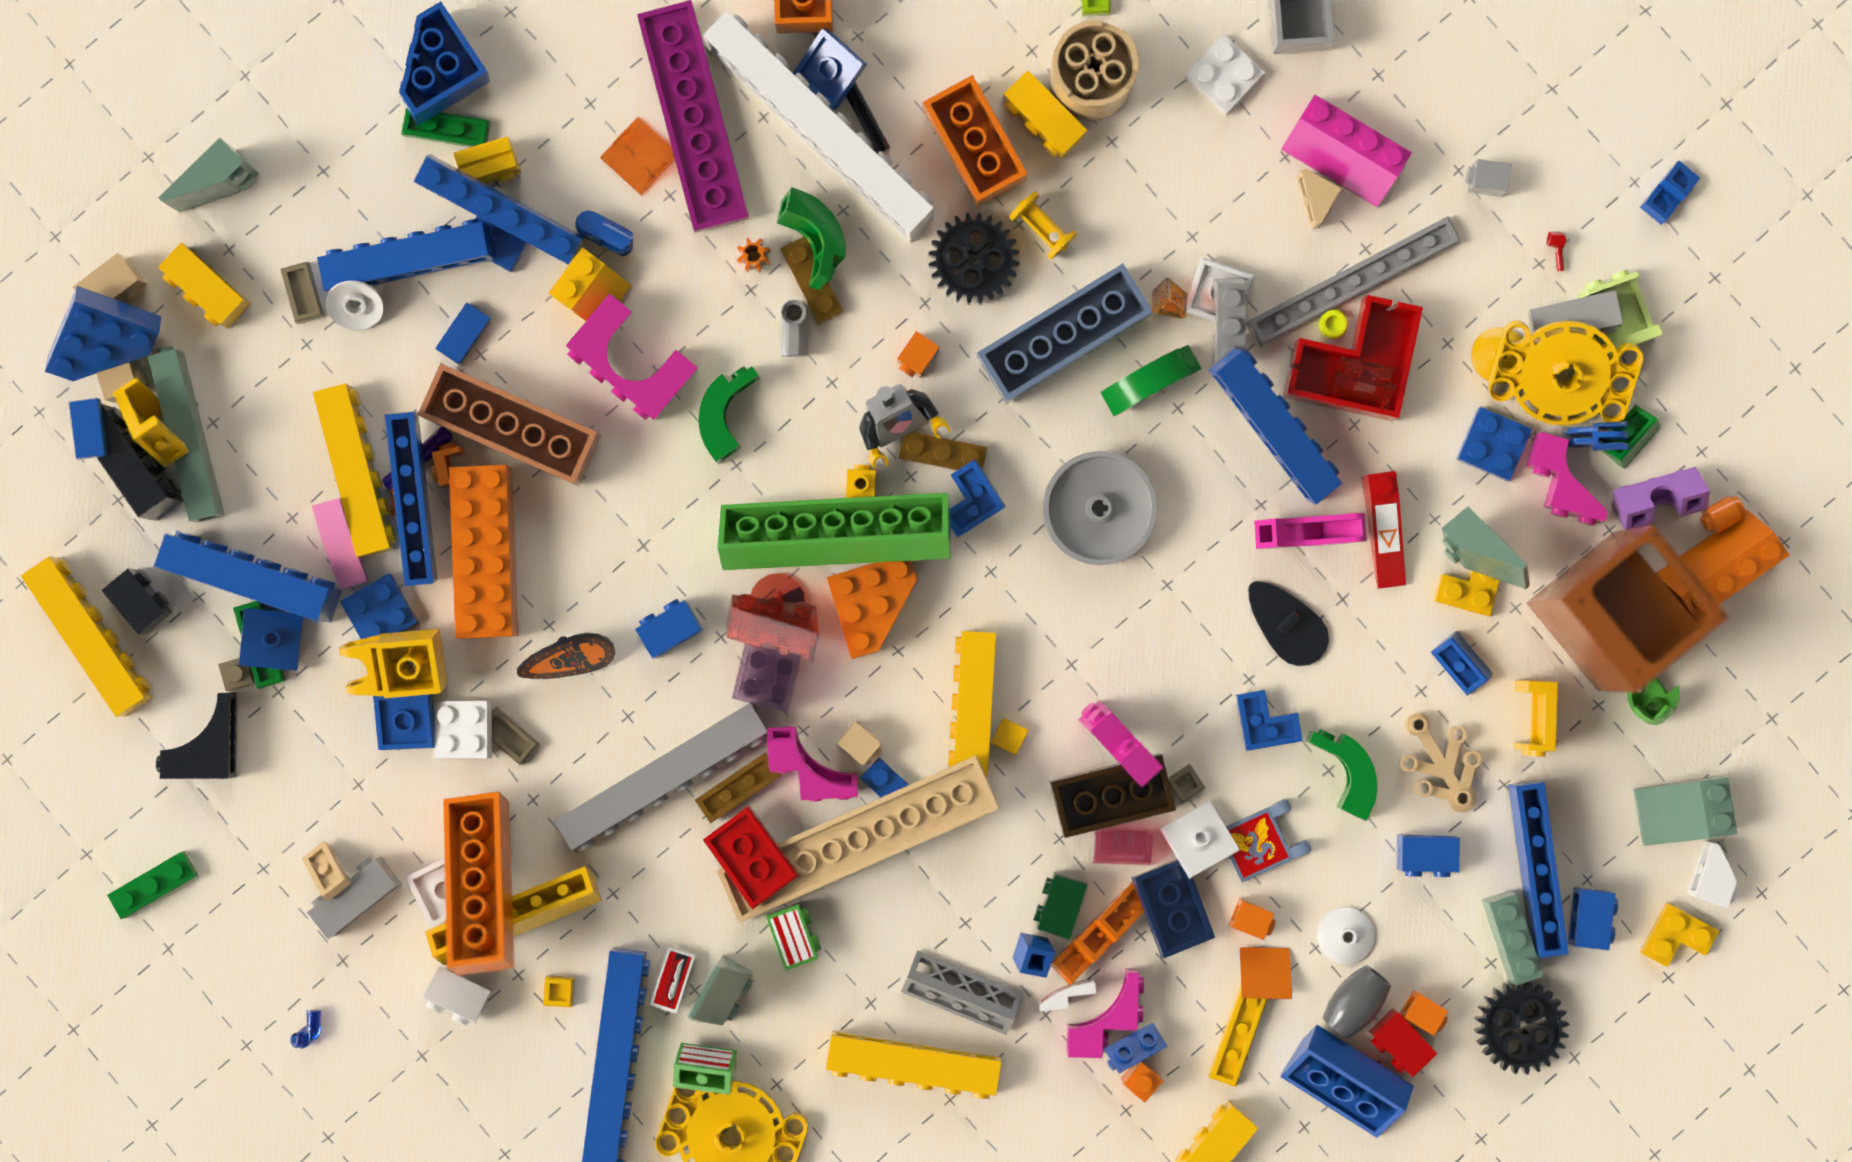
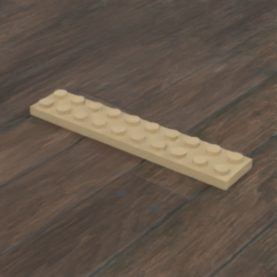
M976 755L778 843V846L800 876L753 910L724 869L717 870V873L737 920L741 923L991 813L1000 807Z

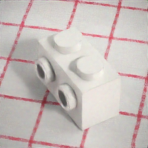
M439 966L423 996V1000L427 1001L425 1007L439 1014L444 1009L454 1014L452 1020L467 1026L469 1022L476 1024L491 991Z

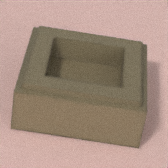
M1190 764L1168 777L1170 787L1181 803L1205 789V786Z

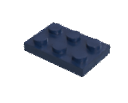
M1178 859L1131 877L1161 958L1165 959L1215 938L1194 878L1189 879Z

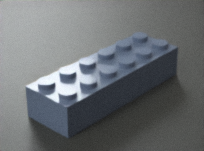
M1122 263L977 352L976 357L1005 404H1008L1147 319L1153 311Z

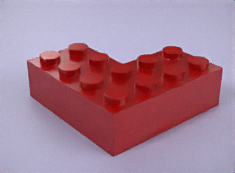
M1366 295L1361 300L1351 349L1299 338L1294 342L1289 367L1294 369H1291L1287 374L1283 397L1392 422L1399 419L1423 307L1399 301L1392 306L1393 300Z

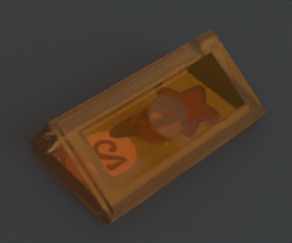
M1166 277L1152 292L1151 311L1156 314L1184 319L1187 314V293L1169 277Z

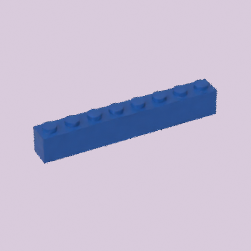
M612 948L609 951L582 1162H624V1159H620L621 1148H626L628 1131L624 1130L625 1119H630L632 1102H627L628 1092L634 1090L636 1074L631 1073L632 1062L637 1063L639 1055V1045H635L636 1034H641L643 1017L639 1016L640 1005H645L647 988H642L643 978L649 976L651 960L646 959L647 952L621 948Z

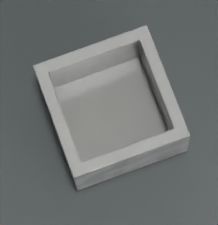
M1269 0L1273 54L1330 50L1335 42L1331 0Z

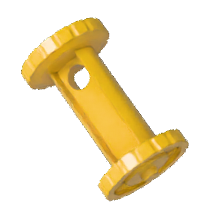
M1034 191L1018 204L1009 218L1014 222L1021 217L1051 248L1047 257L1053 260L1068 248V245L1078 234L1074 230L1065 234L1035 203L1040 195ZM1052 232H1056L1059 235L1058 240L1055 242L1050 240Z

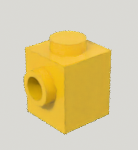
M855 464L854 469H847L846 498L874 497L876 491V470H871L870 465Z

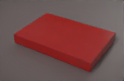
M747 806L703 839L752 910L800 876L751 806Z

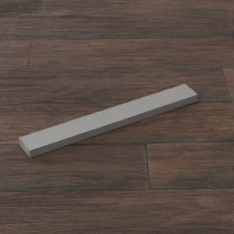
M1447 216L1254 317L1247 323L1261 347L1450 248L1461 240Z

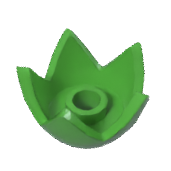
M1656 676L1645 685L1642 693L1627 692V697L1633 713L1639 719L1650 725H1659L1668 720L1675 712L1679 701L1680 689L1677 686L1668 693Z

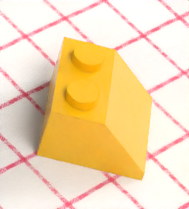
M581 248L549 291V294L586 322L609 293L621 302L632 285L591 253Z

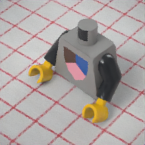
M897 384L893 387L884 386L878 389L876 396L866 401L867 412L864 413L859 425L865 447L871 452L868 456V461L875 470H878L875 463L879 458L882 459L886 467L889 464L888 458L878 449L879 446L882 448L928 424L927 420L932 422L931 428L935 437L941 439L937 431L941 426L946 427L950 433L947 420L937 416L939 412L927 394L914 389L907 390L902 384Z

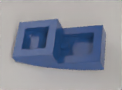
M1678 160L1652 190L1640 208L1662 225L1668 220L1679 203L1688 196L1700 177Z

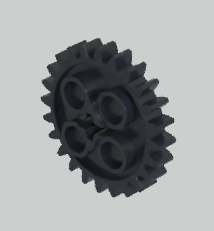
M978 212L975 220H972L970 214L966 213L965 221L963 222L958 216H955L954 226L947 221L945 222L946 233L937 230V235L941 240L931 241V245L937 249L928 253L929 257L936 259L929 263V268L937 269L932 274V279L941 278L937 288L941 289L947 286L946 297L956 293L957 303L962 297H966L967 305L971 304L973 298H976L978 304L982 305L983 297L985 296L990 302H993V293L996 292L998 295L1003 296L1001 286L1010 288L1012 284L1007 278H1016L1017 273L1011 269L1020 265L1019 261L1012 259L1020 253L1019 250L1011 249L1017 240L1007 239L1011 230L1007 229L1002 232L1000 230L1002 221L992 225L991 215L986 221H982L981 213ZM973 233H979L983 236L984 242L979 246L972 245L968 240L969 236ZM994 243L993 248L980 255L979 264L972 262L960 274L954 275L955 270L968 263L969 254L977 256L988 244ZM956 250L961 253L962 259L958 263H951L946 258L947 253ZM990 255H997L1002 260V264L997 268H992L987 265L986 259ZM969 272H974L979 276L980 281L976 285H968L964 281V276Z
M1528 981L1525 982L1523 988L1521 984H1513V988H1511L1509 984L1504 982L1503 992L1493 988L1492 990L1495 995L1493 999L1484 996L1488 1003L1487 1007L1478 1005V1009L1484 1014L1474 1018L1482 1023L1481 1027L1474 1029V1032L1483 1035V1037L1477 1040V1043L1479 1045H1487L1482 1053L1486 1056L1493 1054L1490 1062L1494 1065L1501 1060L1500 1068L1504 1071L1510 1066L1511 1072L1517 1074L1521 1067L1523 1073L1529 1075L1530 1066H1532L1535 1071L1541 1072L1540 1063L1550 1067L1551 1064L1548 1059L1550 1056L1557 1059L1560 1058L1555 1051L1556 1048H1566L1560 1042V1039L1569 1037L1568 1034L1562 1031V1028L1569 1026V1023L1561 1020V1017L1565 1016L1567 1012L1563 1009H1557L1562 1002L1559 999L1551 1000L1554 993L1550 990L1543 993L1544 986L1537 984L1533 989L1532 982ZM1534 1002L1536 1006L1535 1012L1526 1016L1524 1012L1526 1004ZM1508 1012V1022L1500 1026L1497 1022L1499 1014ZM1541 1017H1545L1544 1022L1534 1023L1541 1019ZM1521 1021L1527 1024L1523 1027L1524 1032L1522 1033L1516 1030L1520 1028L1519 1022ZM1539 1029H1544L1546 1033L1544 1040L1536 1043L1534 1039L1535 1033ZM1503 1031L1507 1032V1031H1509L1508 1033L1504 1034L1502 1037H1498V1034H1499L1500 1032H1503ZM1512 1039H1518V1049L1514 1052H1509L1507 1049L1508 1043Z

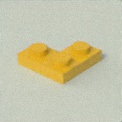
M1474 571L1470 572L1468 581L1440 574L1433 602L1490 617L1500 580Z
M1665 903L1639 953L1668 968L1681 943L1707 956L1719 930L1675 906Z

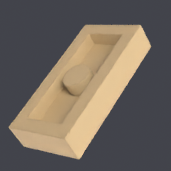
M323 841L302 858L321 897L329 902L351 884L331 845Z

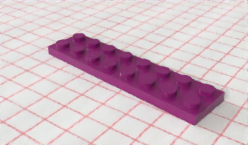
M692 0L637 14L694 233L749 219Z

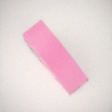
M341 498L312 505L318 530L340 589L369 582L363 558L356 557Z

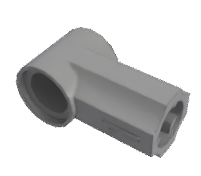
M789 300L784 303L781 309L782 356L805 357L807 356L808 312L804 304L799 300ZM793 306H798L802 309V316L797 321H791L787 318V311Z

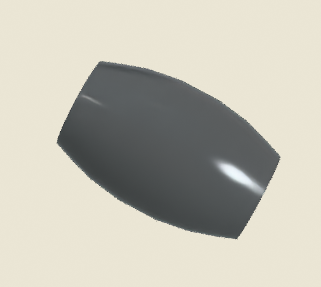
M1363 966L1347 977L1333 993L1323 1015L1324 1021L1345 1038L1355 1035L1365 1028L1379 1013L1387 999L1391 984L1370 966Z

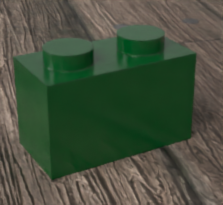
M1053 872L1052 878L1046 877L1042 893L1046 894L1043 905H1037L1033 921L1037 922L1036 928L1070 940L1088 885L1085 882Z

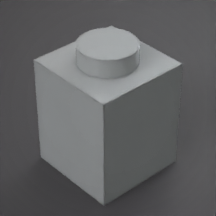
M1477 159L1466 171L1465 183L1469 184L1468 192L1502 197L1508 192L1512 164Z

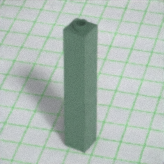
M172 346L159 348L156 350L157 354L148 356L165 426L185 443L189 451L174 461L188 519L191 522L198 523L225 516L184 352L174 349Z

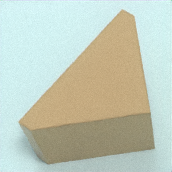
M1303 169L1297 174V179L1311 229H1316L1323 222L1341 188L1310 170Z

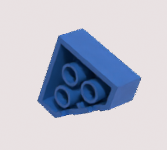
M441 1L416 16L414 34L405 63L404 77L399 89L402 102L417 125H420L490 82L487 70Z
M76 286L48 353L45 372L70 381H76L149 356L160 332L161 316Z

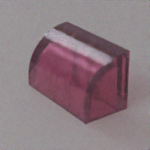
M1123 830L1094 831L1093 864L1150 866L1153 833L1150 831Z

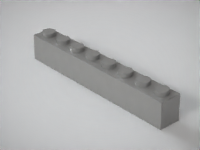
M751 702L556 819L554 823L571 851L577 847L580 851H583L596 843L593 839L595 836L603 832L606 837L620 828L618 822L625 818H628L631 822L644 814L643 807L650 803L656 807L669 799L667 793L676 788L678 792H681L693 784L691 778L700 773L704 778L718 769L715 765L723 759H726L727 763L739 757L742 755L740 749L750 744L754 748L767 740L764 734L767 733L768 728Z

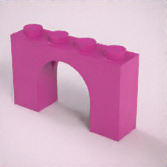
M609 293L565 345L569 349L567 355L579 365L583 361L592 368L589 374L601 384L606 380L614 386L611 392L624 402L628 398L636 405L633 411L645 421L648 417L654 420L696 371L697 367L679 351L675 350L661 368L648 379L630 381L617 375L608 362L607 347L611 337L632 312Z

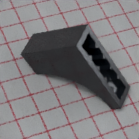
M237 692L217 693V702L213 716L206 728L196 738L180 747L160 750V755L156 758V771L160 773V779L236 778Z

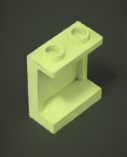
M1628 269L1611 275L1612 281L1604 284L1602 279L1585 285L1586 290L1578 294L1579 298L1616 290L1623 324L1620 327H1616V333L1606 335L1616 349L1624 343L1637 345L1663 335L1660 325H1653L1636 280L1640 277L1638 271L1629 274ZM1594 334V338H1596L1601 345L1607 344L1601 337Z

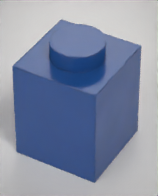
M1020 932L1012 958L1020 973L1047 978L1055 951L1047 937Z

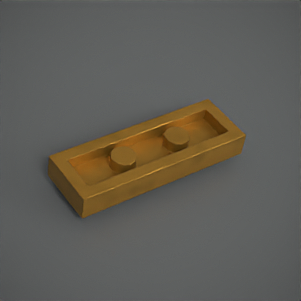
M802 237L780 248L817 323L820 325L844 313L829 282H826L820 290L809 287L814 254L808 240Z
M911 432L902 438L899 459L956 471L976 459L983 469L987 447Z
M765 752L695 799V802L711 824L782 775L778 772H769L768 754Z

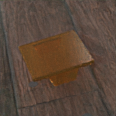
M639 117L618 136L600 157L641 196L675 160L672 147Z

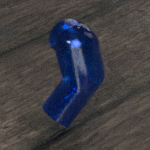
M311 1009L306 1011V1026L297 1033H293L290 1037V1043L294 1048H307L319 1038L321 1034V1010Z

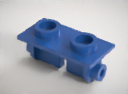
M1152 1022L1108 1046L1104 1051L1109 1057L1107 1063L1112 1071L1116 1069L1120 1074L1167 1048L1168 1045Z

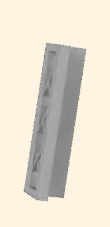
M918 950L901 990L904 994L1007 1035L1014 1022L1023 993ZM919 962L929 965L934 973L926 975L916 971ZM949 974L956 976L960 984L955 986L948 984L944 976ZM975 985L983 987L987 995L981 997L975 995L970 987ZM1005 996L1014 1000L1011 1009L1000 1005L997 997Z

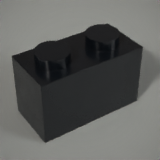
M127 568L101 591L137 634H148L173 612L168 608L170 603L161 592H155L149 585L152 581L145 572Z

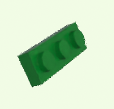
M182 851L114 890L107 896L120 919H125L197 877L198 874L185 851Z

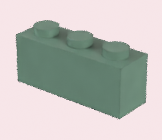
M1506 891L1482 899L1508 981L1519 985L1543 977L1544 975L1517 895Z

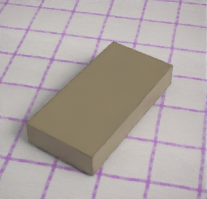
M306 261L280 269L295 323L301 324L325 317L310 263Z
M499 707L493 709L492 742L515 762L522 765L540 743Z

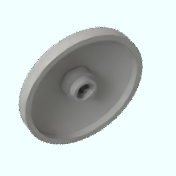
M1107 451L1088 452L1067 461L1052 476L1043 499L1044 523L1053 542L1069 557L1091 565L1114 564L1135 554L1150 537L1157 517L1156 494L1145 472L1130 459Z

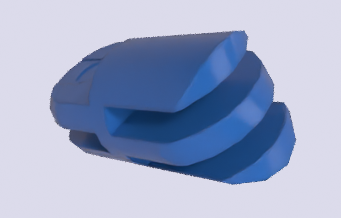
M583 211L577 216L575 221L576 230L583 238L620 256H627L632 252V231L594 211Z
M1628 421L1592 423V427L1569 428L1564 434L1568 437H1593L1568 439V447L1572 448L1593 447V451L1629 450L1628 443H1599L1601 441L1628 439V432L1625 431L1599 432V430L1628 428Z

